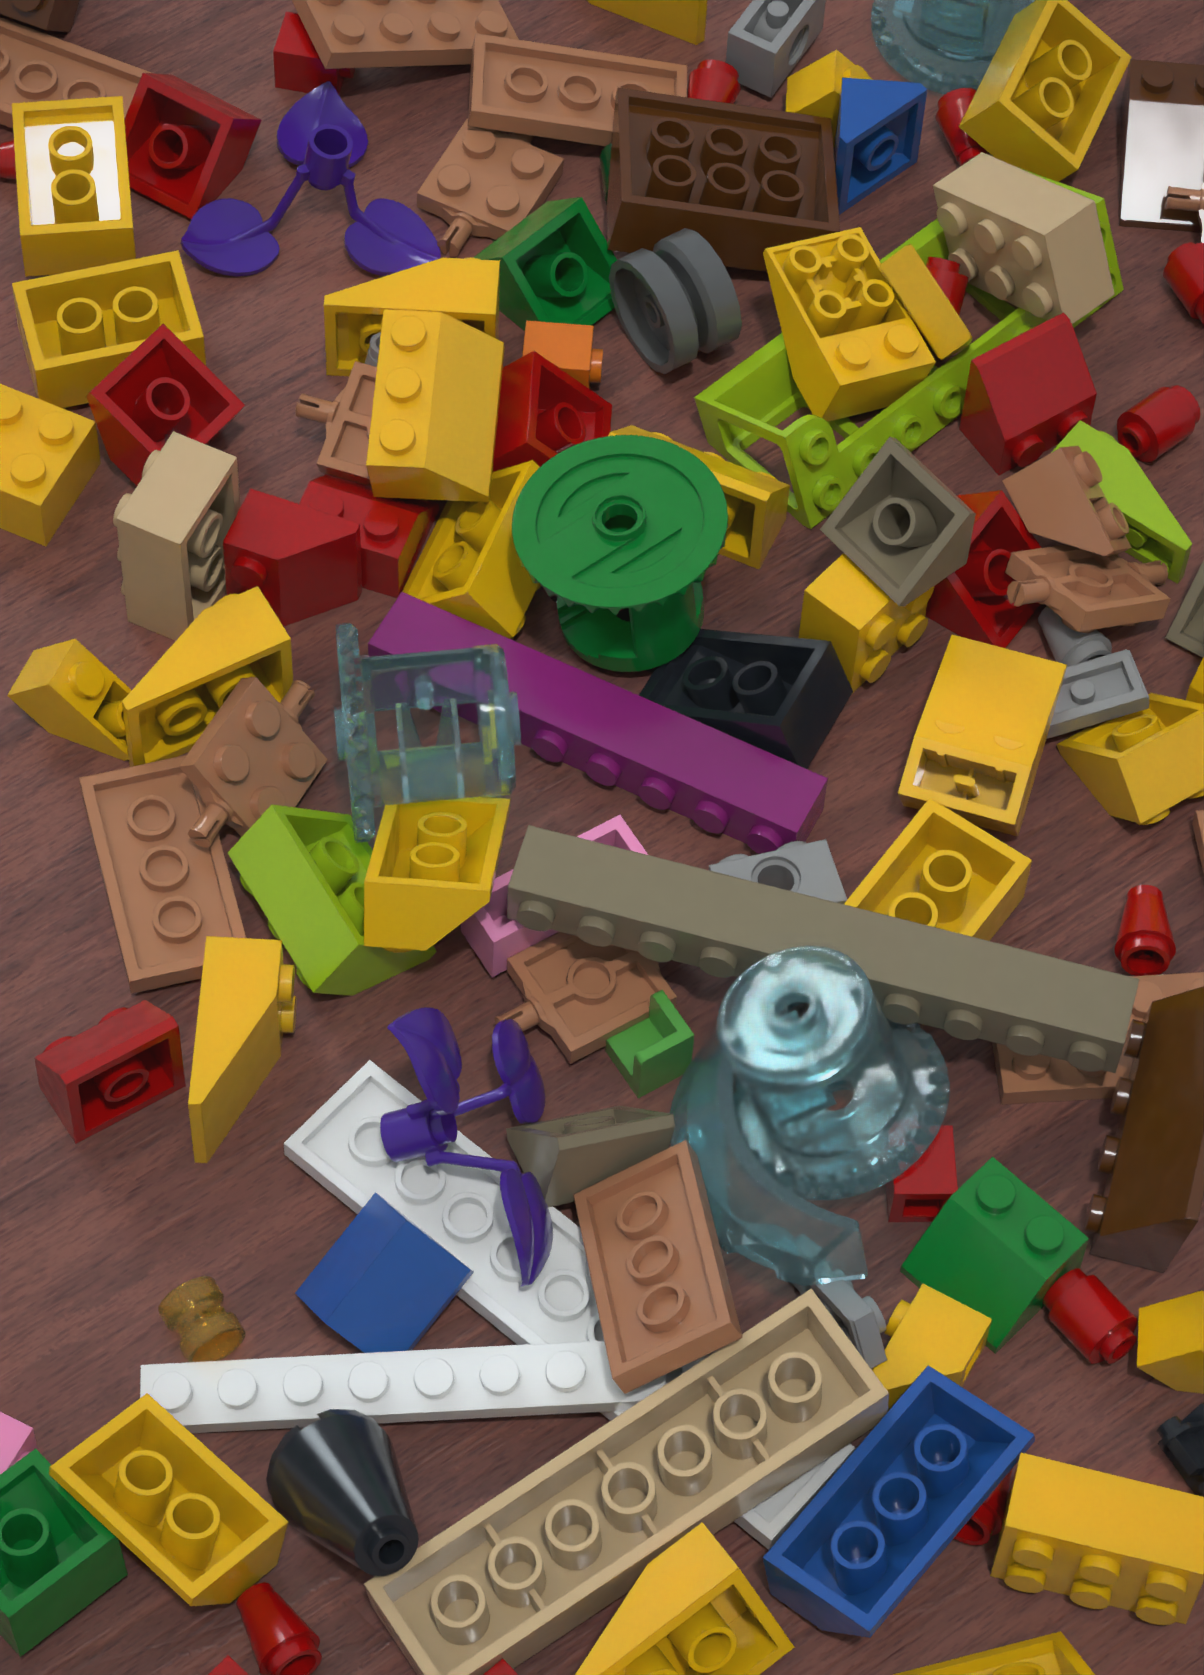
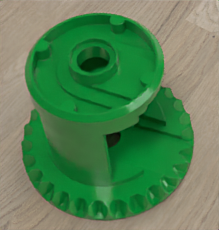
M615 435L588 440L567 448L544 463L527 481L516 501L512 518V536L521 567H525L532 582L543 586L549 597L557 595L560 628L571 649L585 661L595 666L612 671L635 672L652 669L668 663L682 654L695 640L704 619V598L701 582L706 570L716 565L718 553L721 548L725 547L726 531L728 528L725 495L712 471L695 455L675 444L661 439L638 435ZM629 608L630 621L621 620L616 615L621 609Z

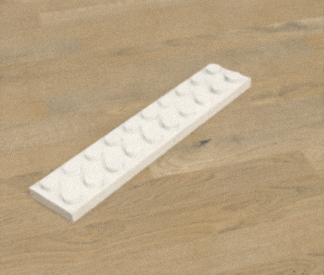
M371 1060L284 1142V1155L355 1213L358 1214L376 1192L474 1271L456 1295L517 1345L604 1340L580 1227L555 1207H548L553 1226V1242L550 1255L536 1280L528 1286L521 1287L522 1278L518 1255L501 1196V1172L450 1164H439L429 1167L425 1156L398 1163L393 1162L386 1153L380 1132L381 1117L384 1113L407 1108L408 1105L422 1101ZM458 1130L456 1141L448 1143V1147L444 1151L492 1158ZM714 1352L667 1373L666 1384ZM606 1411L600 1413L611 1421L625 1411ZM849 1443L734 1522L769 1550L855 1451V1447Z

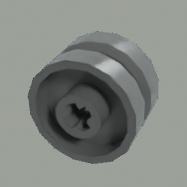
M684 228L654 244L653 251L642 248L611 264L609 283L618 319L633 347L653 370L667 374L696 359L698 351L708 354L739 338L742 321L740 305L734 285L722 260L709 242L696 231Z

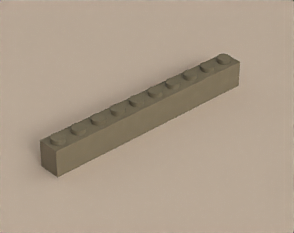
M531 825L527 827L508 885L507 918L516 920L531 930L547 931L551 929L578 936L584 942L594 946L605 947L614 945L638 951L641 955L653 961L668 962L673 960L700 967L701 970L715 977H740L759 982L774 992L790 993L794 991L822 998L824 1002L837 1008L849 1009L857 1007L881 1013L896 1023H920L940 1028L959 1039L974 1040L979 1038L1006 1045L1010 1050L1021 1055L1035 1056L1041 1054L1068 1061L1072 1066L1090 1072L1104 1070L1116 1073L1140 980Z

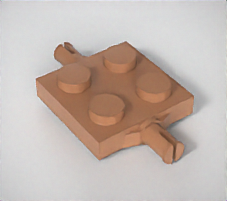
M466 119L417 192V207L440 216L450 225L437 243L440 251L445 255L449 251V257H456L469 236L490 237L495 240L500 238L543 205L563 174L564 158L532 146L531 142L535 136L519 133L506 134L492 129L468 126V119Z
M355 361L346 387L333 402L309 396L305 393L300 395V403L297 402L296 416L326 424V440L316 463L320 472L371 486L366 461L377 367ZM416 499V500H420V501H423V502H427V503H428V500H429V499Z
M1067 544L1012 552L1005 571L1015 580L1009 584L1007 590L1010 603H1014V606L1037 602L1045 604L1062 618L1064 625L1082 633H1090L1095 629L1120 625L1134 626L1139 622L1164 619L1171 599L1154 586L1155 584H1164L1168 578L1167 566L1165 563L1161 564V560L1139 564L1137 562H1128L1116 555L1102 556Z
M257 677L240 679L179 765L180 769L198 788L206 807L188 832L190 838H195L193 840L194 843L201 847H210L224 824L234 828L242 837L271 804L295 807L328 760L304 733L301 725L298 723L299 716L315 696L314 690H308L310 689L308 684L300 680L293 681L290 689L279 703Z
M558 932L507 958V972L523 994L525 1003L500 1016H496L495 1024L502 1020L512 1019L519 1024L522 1031L535 1025L540 1026L542 1030L552 1036L569 1063L572 1064L606 1046L608 1038L648 1018L650 996L663 990L675 1008L677 996L661 975L657 961L644 957L638 951L614 945L605 947L594 946L584 942L578 936Z

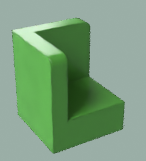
M660 990L650 996L649 1017L606 1040V1053L637 1098H640L691 1071L694 1033L665 992Z

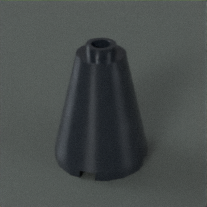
M329 1409L318 1413L317 1415L320 1420L302 1430L296 1425L284 1435L271 1455L266 1476L268 1492L272 1496L277 1512L288 1521L289 1525L370 1575L386 1576L406 1566L417 1550L419 1537L396 1453L388 1434L378 1425L375 1419L356 1410Z

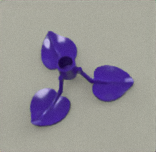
M330 81L318 86L298 100L279 124L277 131L278 148L285 159L300 166L297 167L295 178L272 216L263 222L261 214L251 204L233 198L218 199L206 204L196 212L180 242L182 249L188 256L206 269L228 276H249L262 272L270 267L278 258L280 249L278 242L269 232L278 226L303 183L308 180L313 187L319 190H331L340 184L343 185L349 215L356 221L347 228L344 236V245L349 257L362 269L372 274L387 276L441 258L440 248L433 233L424 221L407 206L394 200L379 198L371 201L364 213L359 209L354 189L355 173L348 168L356 165L364 157L367 151L368 137L359 118L342 101Z
M424 1007L411 1010L395 1019L388 1025L387 1029L394 1034L406 1050L427 1099L408 1105L407 1108L387 1112L382 1115L380 1132L385 1151L389 1158L396 1163L425 1156L429 1167L439 1164H450L501 1172V1196L518 1255L522 1278L521 1287L528 1286L536 1280L547 1262L553 1242V1226L549 1208L536 1177L531 1172L521 1174L520 1168L515 1161L444 1152L448 1147V1143L455 1142L457 1139L456 1116L502 1100L508 1096L514 1115L519 1123L531 1124L541 1118L545 1108L544 1083L539 1068L530 1054L526 1037L516 1021L506 1019L498 1022L492 1034V1050L495 1065L503 1084L497 1089L459 1102L460 1086L456 1079L461 1073L462 1060L455 1034L448 1019L442 1012L434 1008Z

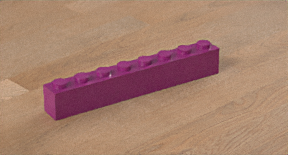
M404 592L400 593L368 642L369 677L376 679L384 688L393 692L403 691L428 702L432 708L442 714H455L480 725L483 730L496 738L514 740L532 748L539 756L548 761H561L586 772L590 778L602 785H615L640 796L645 803L656 809L674 811L694 820L699 827L715 834L723 833L748 844L758 854L777 850L779 847L790 842H806L823 812L828 778Z

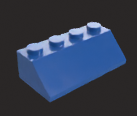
M928 1365L763 1556L770 1594L822 1631L871 1638L1019 1460L1020 1453H1026L1035 1442V1435Z

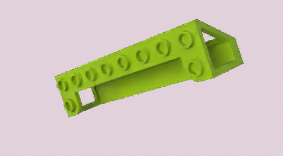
M1027 171L1092 199L1096 204L1115 295L1073 323L1072 326L1075 328L1124 290L1105 200L1100 196ZM935 219L882 258L880 263L882 264L909 244L915 248L925 265L929 256L948 260L949 251L943 228L939 224L938 219ZM967 283L966 292L1001 321L940 368L934 365L924 380L860 428L847 417L828 422L816 415H805L794 421L784 430L776 428L778 424L802 407L809 408L793 379L782 333L695 396L694 399L707 442L729 462L754 472H764L772 475L744 450L761 437L777 444L781 448L794 491L793 493L789 490L787 512L803 526L812 529L833 513L889 437L896 438L906 449L912 452L962 414L972 359L1047 320L1036 317L1020 307L1015 309L1005 300H1000L994 295ZM832 428L844 438L838 445L836 444Z

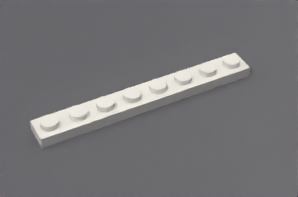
M604 1340L148 1364L141 1365L140 1398L148 1393L191 1433L283 1429L294 1428L296 1425L302 1428L320 1420L317 1414L329 1409L356 1410L375 1419L377 1423L625 1411L666 1385V1374L624 1394L612 1379Z

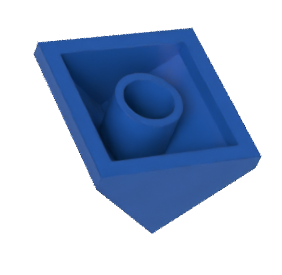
M842 77L834 144L839 215L917 163L928 90L921 83Z
M375 1192L295 1294L325 1324L364 1353L411 1351L474 1271Z

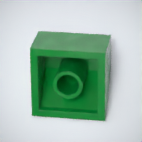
M582 197L547 201L473 257L481 260L500 261L499 311L524 331L526 320L593 325L615 308L611 297L609 274L611 264L617 261V258L612 250H608V243Z
M992 1156L950 1196L901 1265L900 1272L918 1288L925 1284L991 1318L992 1322L985 1346L996 1354L1045 1306L1043 1299L1049 1288L1065 1273L1081 1267L1089 1238Z
M36 1448L0 1474V1635L20 1657L128 1575L119 1539L49 1475L51 1464Z

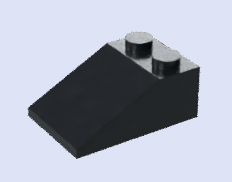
M700 629L695 640L682 654L668 663L656 667L639 696L807 769L853 693V690L831 641Z

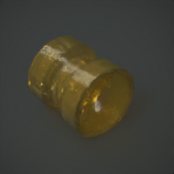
M210 1276L194 1278L179 1285L167 1294L158 1307L159 1315L166 1327L173 1332H178L181 1338L179 1343L180 1351L187 1362L220 1361L235 1351L246 1336L245 1330L237 1316L231 1312H226L224 1309V1294L215 1279Z

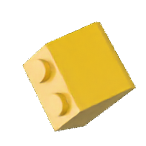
M1150 693L1148 694V709L1089 726L1058 743L1057 747L1062 758L1110 816L1136 822L1138 825L1152 824L1167 817L1170 813L1169 808L1184 799L1204 796V704Z

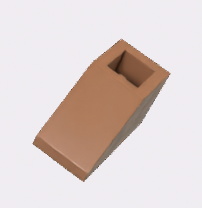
M1079 446L1061 447L1003 480L1028 532L1102 556L1123 553L1132 548L1125 536L1129 533V527L1123 513L1116 504L1108 503L1098 484L1102 482V474L1096 461L1087 451L1082 452Z

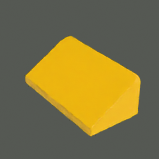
M911 244L904 246L879 265L886 280L939 359L943 360L970 345L972 341L971 333Z

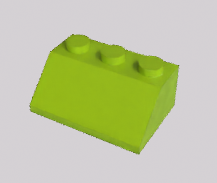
M271 804L230 849L228 855L240 873L241 884L255 897L268 918V927L271 933L278 940H282L283 945L295 962L298 977L313 993L354 996L429 960L437 952L434 946L430 947L427 951L411 950L404 953L389 952L381 947L364 946V880L373 850L350 814Z

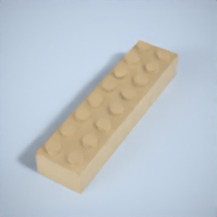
M812 1288L742 1334L743 1338L720 1348L417 1548L409 1563L399 1571L386 1576H375L364 1583L372 1608L416 1674L483 1675L502 1658L512 1669L516 1668L629 1592L649 1562L701 1522L714 1535L875 1427L888 1412L889 1392Z

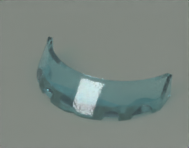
M762 986L707 1040L687 1067L679 1082L670 1109V1114L674 1115L675 1122L670 1147L687 1140L697 1154L720 1248L728 1254L738 1253L753 1262L775 1270L777 1279L802 1286L864 1279L868 1276V1269L859 1222L820 1208L785 1187L757 1159L740 1128L733 1098V1076L738 1052L744 1048L768 1042L778 1036L785 1026L788 1012L795 1006L822 999L794 991L778 993Z

